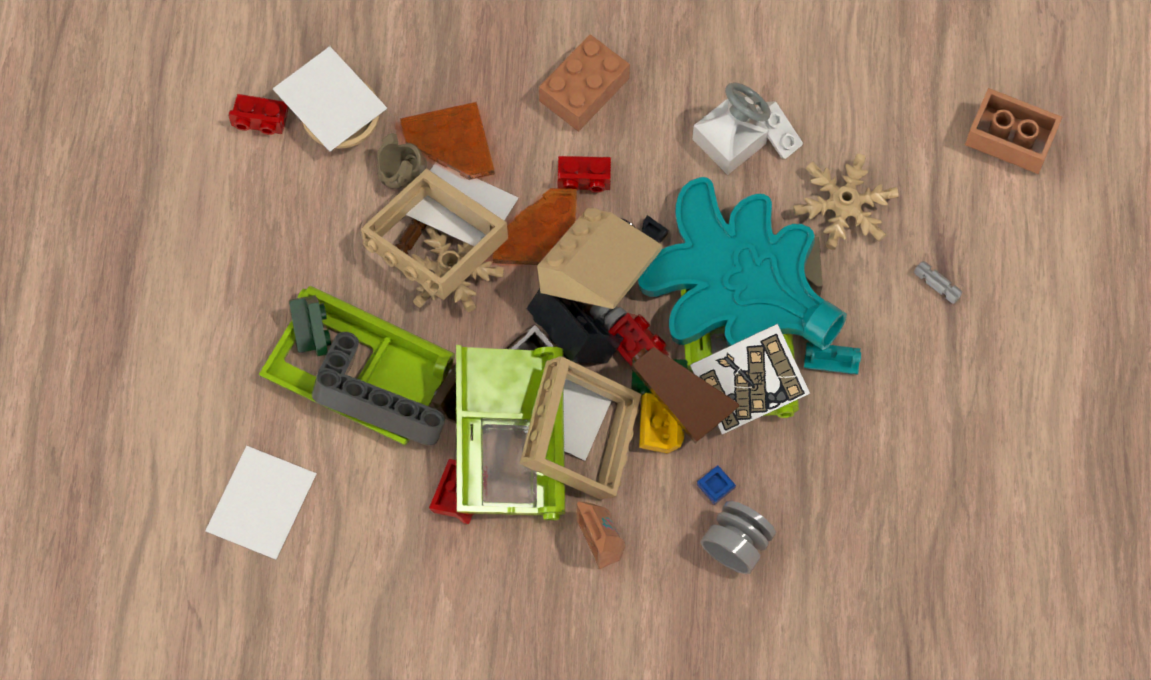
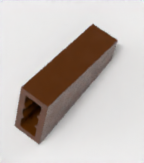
M654 347L649 351L644 348L632 358L635 361L631 366L632 370L695 444L739 407L736 401Z

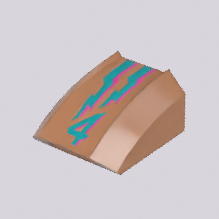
M578 502L576 520L599 569L620 561L625 548V542L620 538L613 524L610 511L605 507L592 503Z

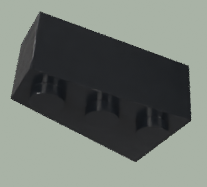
M539 288L526 309L533 316L534 322L546 331L548 338L557 344L559 348L563 349L564 357L575 363H608L624 338L618 333L613 336L602 327L605 323L602 319L597 317L594 320L583 310L586 306L583 303L543 294Z

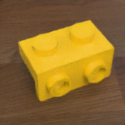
M643 394L641 396L639 448L667 454L680 448L684 440V431L653 394Z

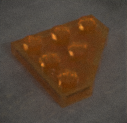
M477 102L400 118L405 143L416 145L422 153L428 155L429 159L446 168L450 167L458 171L461 176L468 180L495 174Z
M550 188L535 204L529 205L518 214L514 221L507 226L508 239L493 252V263L538 265L575 223L577 189Z

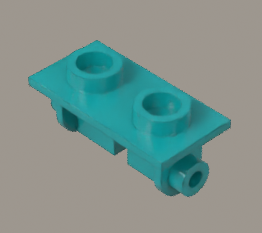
M806 342L804 368L858 375L861 348L830 345L822 350L813 343Z

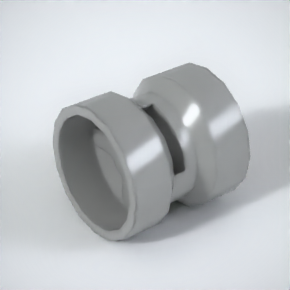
M594 305L590 310V314L595 319L599 317L605 322L603 327L607 331L627 314L622 307L617 306L611 309Z

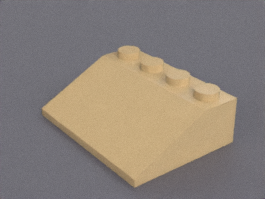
M587 208L538 264L540 292L614 309L660 253L662 245L611 212L601 211L597 208Z

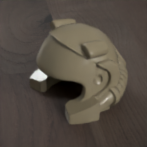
M391 133L382 139L383 145L378 150L377 164L379 171L377 174L382 184L391 189L406 188L426 169L427 160L416 145L412 143L398 145L397 135Z

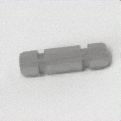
M922 261L915 268L914 273L921 279L925 278V282L939 294H945V298L954 304L960 299L962 290L955 285L952 287L950 285L951 282L935 269L932 271L928 263Z

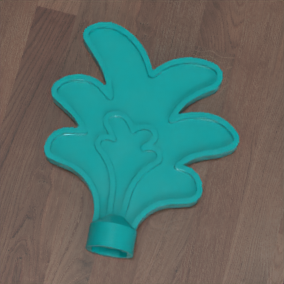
M699 177L684 185L676 202V221L679 234L684 243L663 248L638 279L640 291L649 297H657L677 290L691 289L676 302L671 311L669 329L672 340L678 345L689 344L710 331L725 326V339L729 347L778 324L782 334L803 336L822 350L830 346L843 328L847 313L818 296L807 282L805 266L815 244L813 230L803 224H791L782 228L776 235L773 234L772 201L765 194H754L741 200L732 210L729 224H727L718 207L714 186L709 178Z

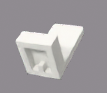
M766 102L770 108L771 115L768 120L761 123L769 130L768 139L780 157L786 159L800 148L803 142L777 102ZM757 106L758 113H763L761 108Z

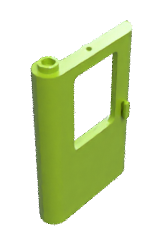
M309 286L307 289L303 288L297 298L316 295L319 304L324 303L327 319L322 320L323 326L337 333H352L358 338L359 343L373 349L371 357L358 377L359 380L428 407L430 406L435 391L441 387L453 365L455 353L313 286ZM291 320L258 375L315 402L312 397V391L316 376L285 362L287 354L296 341ZM323 406L403 445H406L410 440Z

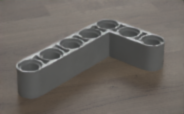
M338 333L317 373L312 391V397L315 402L421 444H436L445 423L444 415L434 408L348 376L355 359L359 340L352 333Z

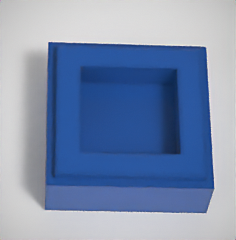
M718 465L697 481V486L714 505L736 488L735 483Z

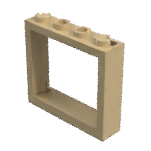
M427 168L361 228L363 245L369 252L377 253L389 266L397 267L409 280L417 281L429 294L437 295L443 300L508 239L507 222ZM427 195L486 235L442 278L382 238Z
M562 356L546 361L519 464L600 500L615 497L618 487L621 486L620 479L623 467L627 462L626 454L629 442L634 434L633 426L639 412L638 406L641 394ZM565 379L617 403L598 482L545 459Z

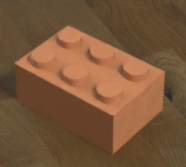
M590 34L539 86V101L579 132L629 80L630 64Z
M988 88L971 126L965 145L1039 174L1063 117Z

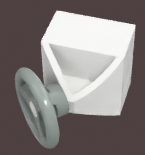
M735 82L729 83L725 88L728 99L694 125L692 138L727 175L766 145L769 130L761 122L768 120L771 115L768 104L757 92ZM755 105H758L763 113H758Z

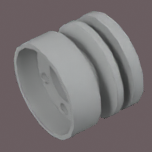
M726 501L722 509L723 512L719 513L716 518L719 525L715 524L709 527L701 540V545L714 559L738 573L750 574L760 559L761 555L758 550L767 549L768 541H772L776 531L770 522L758 512L739 502Z

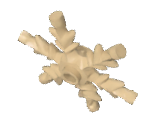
M856 154L853 166L845 165L848 176L843 175V178L847 184L842 187L836 186V177L831 180L829 168H825L824 172H822L814 162H811L806 167L816 177L811 179L810 182L823 186L820 191H829L831 196L828 200L818 196V201L804 198L807 204L793 205L794 215L798 216L809 213V218L812 219L820 211L822 216H824L827 209L833 210L836 217L828 220V222L833 224L823 231L825 234L830 233L826 243V248L830 250L836 249L839 236L844 240L846 239L844 227L849 228V225L845 219L849 216L856 218V226L861 223L864 236L870 231L878 242L886 236V233L876 226L881 224L882 221L868 217L872 212H863L861 206L864 203H868L874 207L873 202L887 205L888 203L885 199L899 197L898 189L894 187L882 190L883 185L880 184L873 191H870L868 187L864 194L858 193L856 186L864 183V181L859 179L868 173V170H862L866 156L863 154Z
M427 225L425 229L431 239H426L425 243L433 247L434 249L430 250V252L439 254V257L436 261H430L426 255L424 260L415 254H412L411 257L442 278L474 246L463 242V246L457 245L458 253L447 251L451 243L445 245L447 234L443 233L440 236L437 229ZM492 261L482 263L470 275L475 280L476 275L486 281L490 280L488 275L503 278L504 267H490ZM463 281L454 290L456 291L454 302H458L461 299L466 312H471L476 306L470 296H475L476 292L467 287L471 283ZM421 285L416 289L422 293L416 296L413 302L417 307L421 308L430 296L433 300H436L437 295L429 294Z

